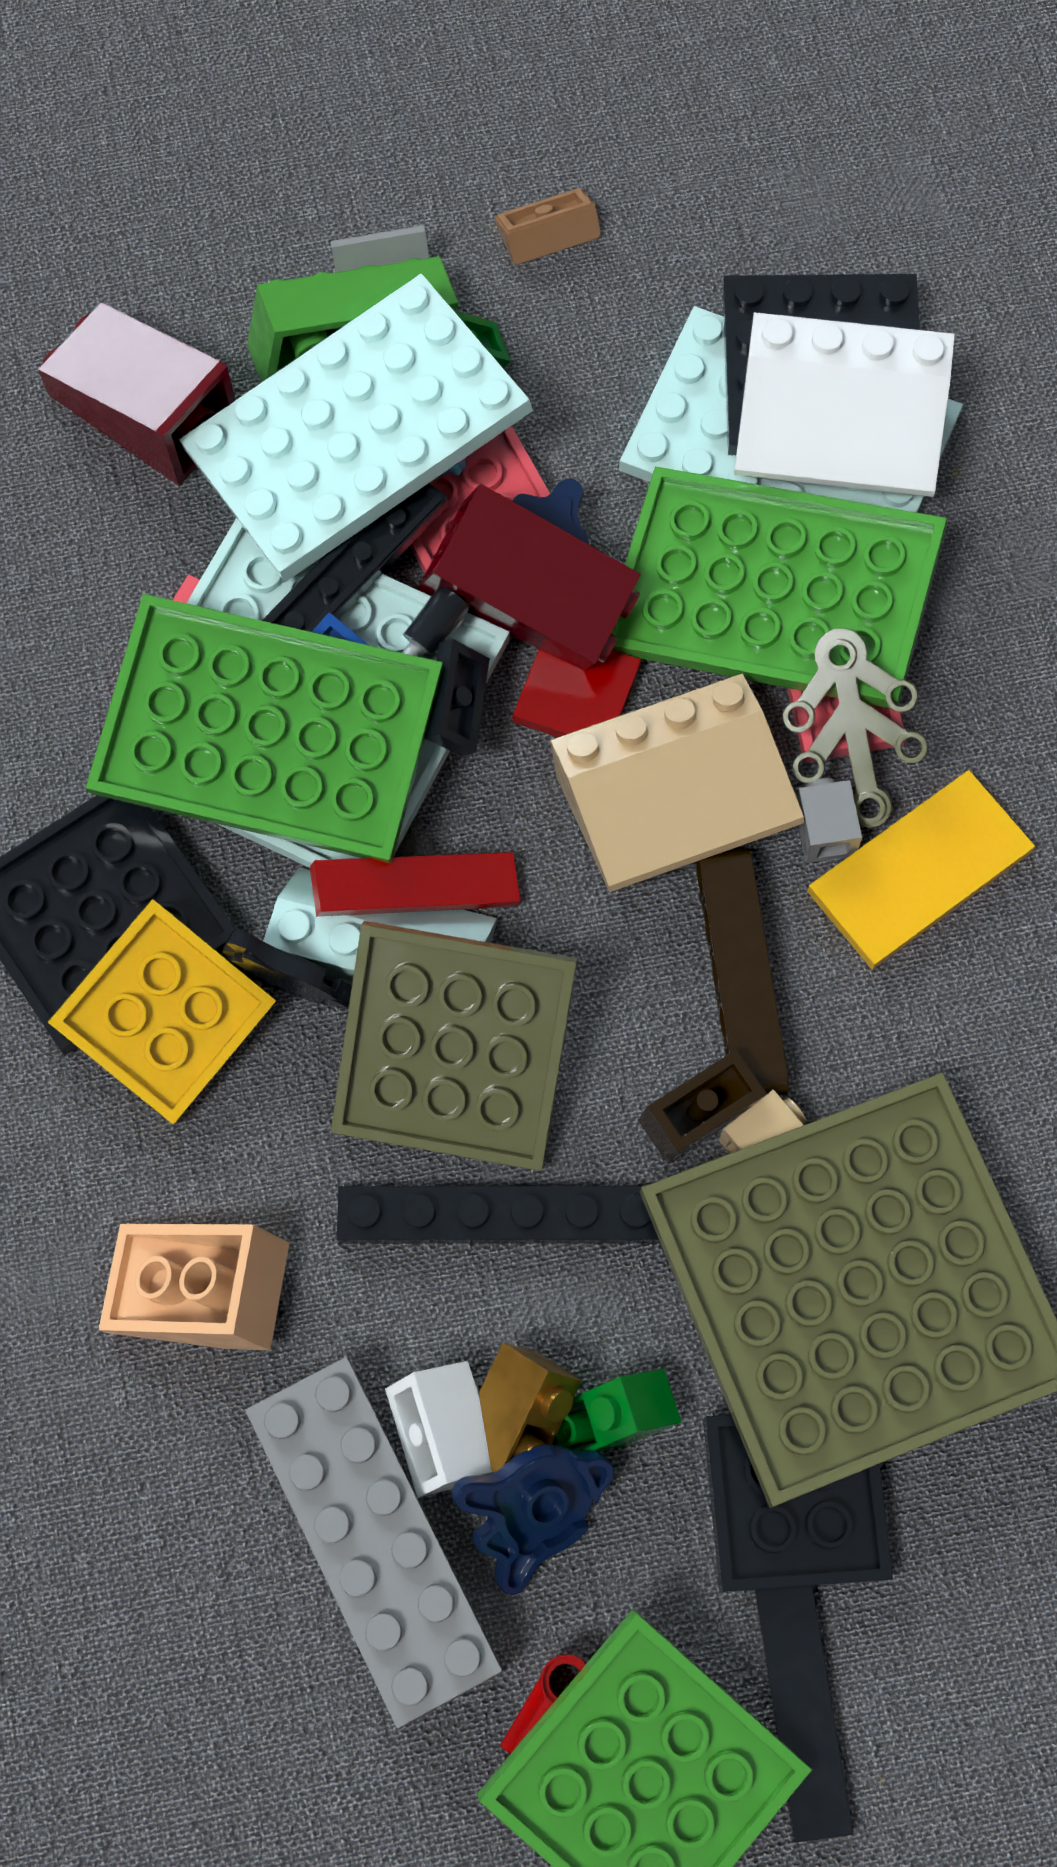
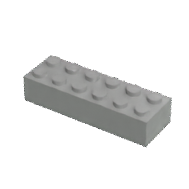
M347 1356L245 1409L396 1728L405 1727L503 1673L504 1671Z

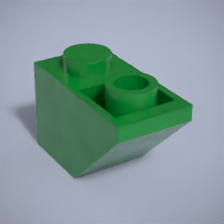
M665 1369L620 1376L575 1396L572 1408L564 1418L554 1438V1445H560L579 1452L598 1451L601 1453L647 1438L682 1423Z

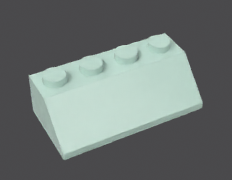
M299 867L277 897L263 941L327 969L324 977L325 980L335 982L336 978H341L352 985L360 928L364 921L491 943L497 918L463 909L316 917L310 870Z

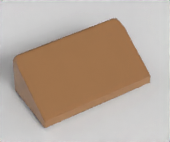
M580 188L497 214L494 217L495 224L508 254L515 264H521L597 239L601 233L596 205Z

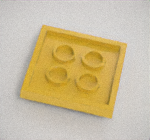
M152 899L48 1023L165 1119L174 1124L276 1000Z

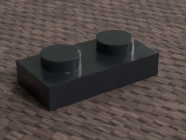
M455 639L439 643L436 661L443 662V670L424 738L460 756H466L476 753L490 658Z

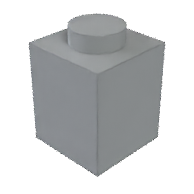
M820 778L815 782L807 783L805 787L799 788L797 800L804 816V823L798 825L805 862L813 863L845 858L857 851L862 840V834L850 780L835 782L832 778Z

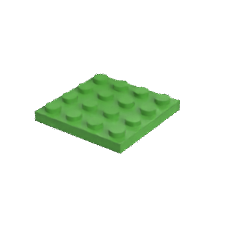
M632 1609L477 1793V1797L480 1803L553 1867H733L812 1769L649 1622Z

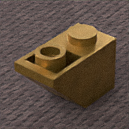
M504 1342L479 1391L491 1470L494 1472L500 1470L514 1456L524 1451H530L536 1446L552 1445L564 1418L572 1408L573 1398L582 1380L541 1354Z

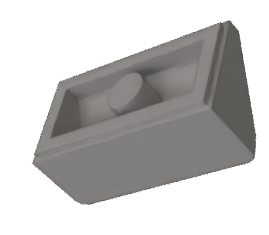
M424 225L330 242L335 272L359 269L366 265L380 266L400 263L412 258H429Z

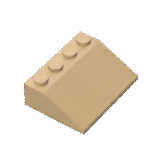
M743 673L550 740L557 780L609 892L804 823L803 813L762 708Z

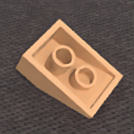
M120 1224L98 1330L110 1334L222 1349L271 1351L289 1242L252 1224Z

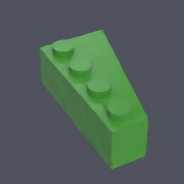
M440 256L426 259L412 258L404 262L380 266L366 265L354 270L335 273L321 272L309 277L289 280L275 279L268 283L257 284L247 346L260 382L262 383L421 273L452 310L456 311L458 301Z

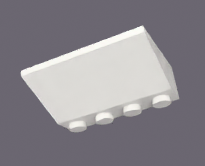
M754 312L734 475L934 497L951 379L954 334Z

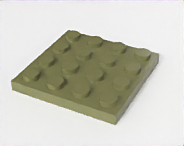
M364 921L360 928L330 1133L542 1171L578 958Z

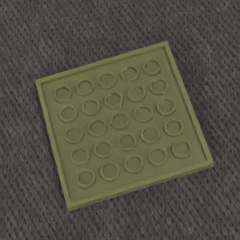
M943 1072L641 1187L640 1195L770 1508L1057 1392V1319Z

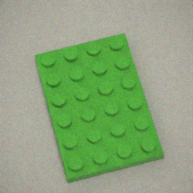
M655 466L625 563L627 567L641 574L634 587L635 590L640 592V595L629 616L626 619L621 616L619 617L612 631V634L617 636V641L612 650L635 658L730 677L743 673L746 680L804 691L818 671L814 653L819 639L833 629L846 628L856 632L864 640L869 661L898 680H906L946 533L947 518ZM836 645L831 651V658L836 664L843 665L849 661L850 652L846 646ZM857 678L861 700L867 704L890 708L886 702L885 694ZM835 682L825 696L838 698ZM897 686L892 692V698L896 704H900L904 686Z
M143 594L86 784V790L90 794L359 858H374L391 864L424 746V737L442 674L443 662Z

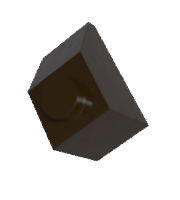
M734 1050L647 1106L638 1121L669 1165L720 1131L764 1098L767 1093L738 1051Z

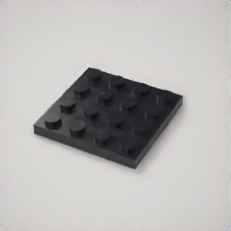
M917 274L724 276L723 318L728 455L737 454L754 312L920 330Z
M98 795L0 856V960L64 1056L78 1047L51 1026L48 1021L152 899L219 954L222 953L231 931L236 930L151 808Z

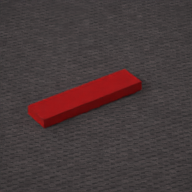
M513 852L393 857L391 864L374 858L314 860L310 865L316 917L515 907L521 902Z

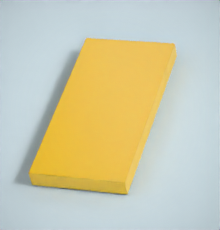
M968 770L808 886L807 892L873 970L1030 855L1035 845Z

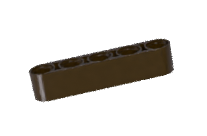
M749 848L728 850L696 862L698 886L725 1056L737 1050L767 1094L774 1089L778 1095L788 1094V1073L752 856Z

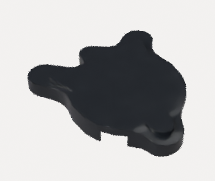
M231 931L229 939H227L222 950V956L247 977L259 980L278 990L314 1003L349 1009L351 984L341 978H336L332 986L329 987L322 983L327 969L271 946L244 931Z

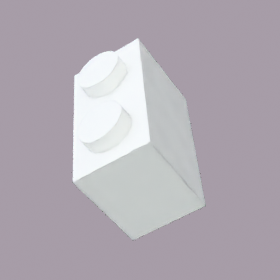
M468 1361L413 1372L385 1388L417 1498L451 1490L459 1479L466 1476H487L495 1473L491 1470L479 1399L480 1390L473 1379Z

